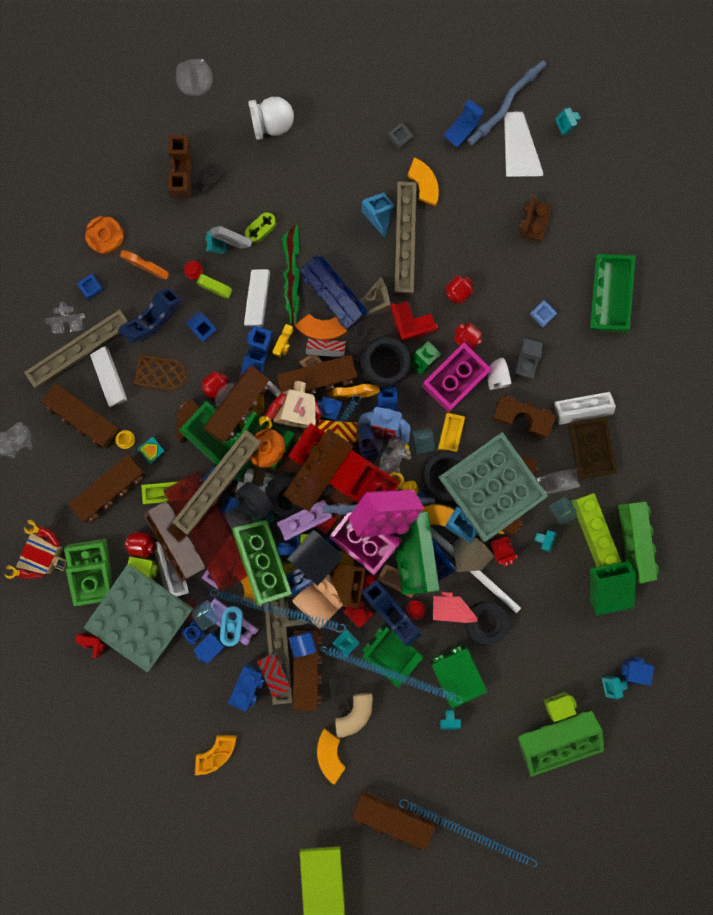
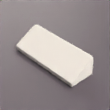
M267 269L251 270L244 326L263 328L270 271Z
M106 346L90 354L108 406L112 407L126 402L127 398L110 351Z
M610 392L554 402L558 424L610 416L614 414L616 408Z
M155 542V556L163 587L176 597L188 594L186 580L181 583L160 543Z

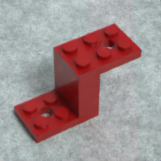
M310 423L288 456L299 464L304 465L312 453V448L319 443L325 432ZM351 449L329 483L359 503L366 492H375L378 487L377 492L395 491L401 482Z

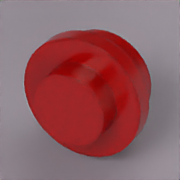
M190 261L185 265L184 273L187 278L196 280L200 274H203V267L197 261Z
M413 600L407 604L406 613L409 618L419 620L425 614V606L422 602Z

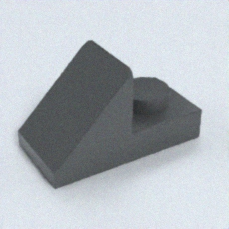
M523 339L514 375L531 380L534 378L538 360L541 358L542 343Z

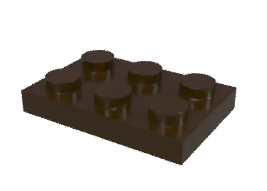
M607 416L569 422L568 428L578 479L618 473Z

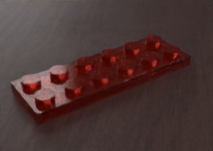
M198 471L163 491L177 516L204 483ZM215 502L188 536L219 591L222 592L248 576L235 536Z

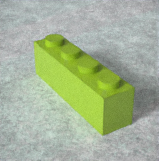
M595 493L571 500L596 566L601 567L621 563Z

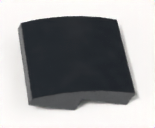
M313 529L287 559L318 586L344 556Z

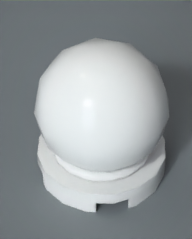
M271 96L264 99L260 105L256 104V99L248 101L256 140L264 139L263 134L265 132L271 136H280L291 127L294 120V112L286 100Z

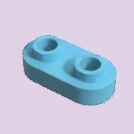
M237 606L228 607L222 615L220 640L226 646H234L241 637L243 612ZM231 612L236 613V619L230 618ZM229 632L234 634L233 639L228 638Z

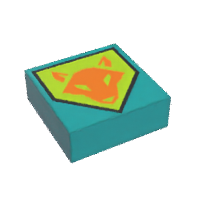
M151 437L138 448L150 464L166 452L154 437Z

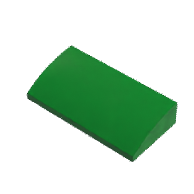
M596 255L590 329L629 333L636 255Z
M205 401L178 431L217 466L235 444L233 440L239 430L234 428L233 431L235 433L232 438L221 443L202 429L216 410L209 402ZM250 459L235 476L234 482H238L239 478L241 479L246 473L247 468L254 464Z
M421 512L418 515L419 517L410 525L407 532L403 534L396 533V535L403 539L396 548L402 595L439 591L428 512Z

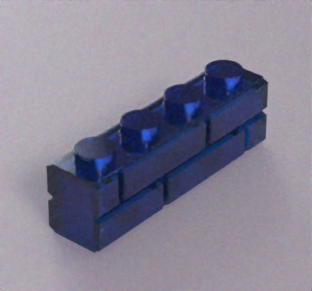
M322 255L313 256L300 270L304 275V281L314 287L315 294L327 303V309L337 315L338 321L343 327H347V329L355 327L369 313Z

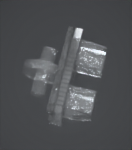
M60 302L59 308H53L54 314L60 313V316H52L45 319L46 324H50L53 334L65 332L63 322H69L71 332L81 331L82 319H85L84 313L68 315V312H74L73 306L67 307L65 302Z

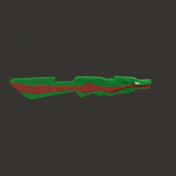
M297 224L282 237L288 269L283 273L286 280L283 288L285 289L284 298L287 301L285 308L289 312L290 325L297 323L300 296H297L299 288V268L296 267V255H299Z

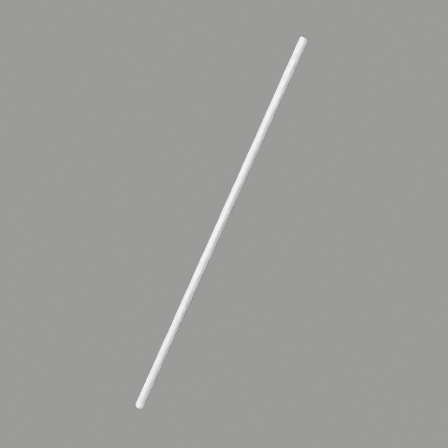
M269 381L267 383L269 386L268 390L278 397L281 391L272 382ZM430 526L432 538L455 558L454 547ZM470 571L515 613L521 609L518 604L481 571Z

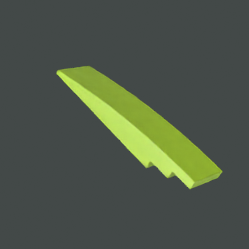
M340 846L300 849L304 915H345Z

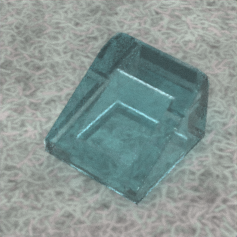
M431 428L413 431L417 454L435 451Z
M566 497L549 506L561 526L577 517L576 509Z
M208 600L192 610V616L202 631L220 621Z

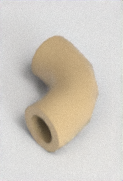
M372 693L353 695V708L347 716L335 719L338 738L355 734L367 724L372 713Z

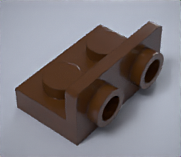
M534 195L530 201H526L523 212H526L525 219L521 218L518 228L521 230L520 237L542 242L552 208L551 204L537 201Z

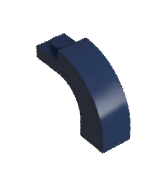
M169 287L160 290L155 294L152 302L142 314L120 325L118 331L131 343L138 340L142 343L154 335L171 318L182 299Z
M377 579L362 591L366 599L384 618L406 647L422 635Z

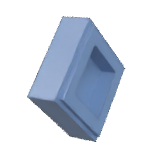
M545 300L530 313L542 327L557 314Z

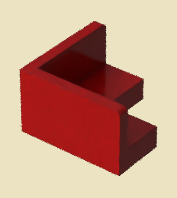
M408 301L398 305L391 303L390 312L402 344L437 333L438 325H435L432 313L413 319Z

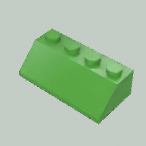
M647 502L618 505L625 560L630 562L636 573V583L657 580L659 568L654 558L656 547L652 544L653 527L649 522V517L651 516L650 507L647 505Z
M267 520L233 528L232 530L257 605L268 604L291 595L292 593Z
M592 711L580 713L570 719H562L553 725H545L538 730L525 732L518 736L520 748L531 777L604 751L602 729Z

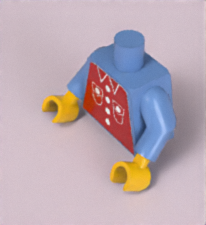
M374 407L372 412H367L360 416L357 430L362 426H369L373 429L375 437L401 442L396 454L399 456L400 451H404L405 457H407L410 449L407 444L410 437V425L403 419L402 413L387 408Z

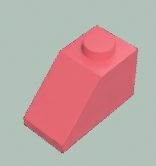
M441 592V596L433 597V620L463 623L477 622L475 614L460 596H453V592Z

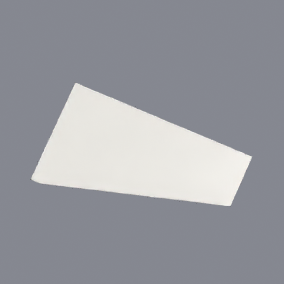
M507 112L505 115L506 177L543 176L523 112Z

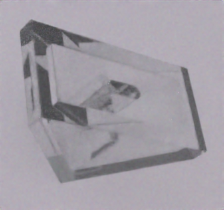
M575 468L538 477L539 484L546 494L580 487Z

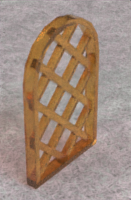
M146 355L139 356L134 384L164 390H175L184 383L186 371L179 362ZM144 358H150L152 360L146 362ZM143 360L145 364L142 367H140L141 361ZM157 360H162V361H165V362H163V363L160 365ZM155 361L158 367L152 370L149 364ZM170 362H174L177 365L173 367ZM168 363L171 369L165 372L162 366ZM147 366L150 372L144 375L141 370ZM178 366H181L183 370L180 374L175 370ZM160 368L163 374L157 377L154 372ZM173 371L176 376L170 380L167 374ZM139 372H140V374H141L143 377L138 380ZM153 374L155 380L150 383L147 377ZM165 376L168 382L163 385L160 379ZM178 378L181 383L175 386L173 381ZM144 379L147 382V384L139 383ZM158 381L160 386H156L153 384Z

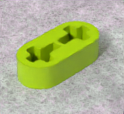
M268 212L263 213L247 227L245 236L252 240V244H258L276 227L274 215ZM264 220H270L271 225L265 224ZM250 232H257L258 237H251Z
M200 274L196 282L202 288L226 299H229L232 292L230 287L203 274Z

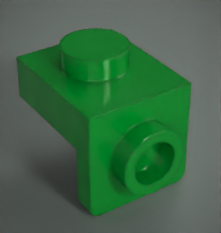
M427 341L412 355L411 366L421 375L440 357L441 353Z

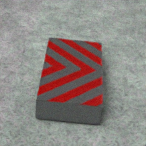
M276 652L257 661L273 698L292 689Z

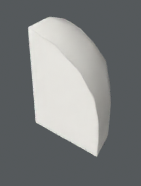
M499 358L490 365L491 371L487 374L490 390L511 385L505 359Z

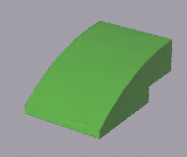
M106 539L68 544L64 551L68 565L66 573L73 605L79 606L102 602L113 586Z

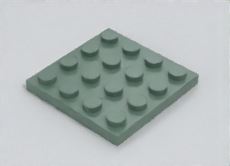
M503 432L438 477L483 542L489 540L548 497Z
M128 564L84 628L148 673L193 608L131 564Z

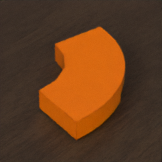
M122 250L119 255L132 265L158 278L167 279L169 272L150 261L147 262L134 253Z
M308 314L294 325L302 334L313 339L333 340L347 333L345 327L336 317L330 320H319Z

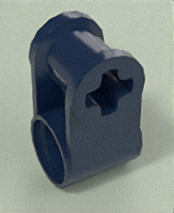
M369 426L360 427L356 432L361 456L368 461L376 458L382 459L373 429Z

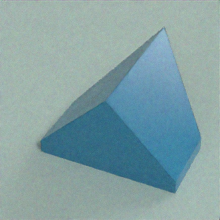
M381 193L362 201V213L386 239L395 205L385 193Z
M457 506L447 521L445 528L465 541L472 543L477 532L466 518L464 512Z

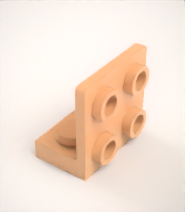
M330 574L318 586L312 584L293 599V603L304 614H307V617L310 615V620L314 616L313 623L315 622L317 625L319 618H321L319 626L323 618L322 626L326 620H329L343 606L332 583L333 577Z

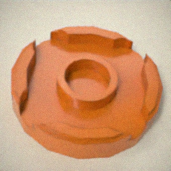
M99 216L91 220L87 225L85 239L95 252L110 254L121 246L124 238L123 230L115 219Z
M263 429L254 435L262 444L251 456L250 460L256 466L265 468L276 464L281 459L285 450V442L277 431Z

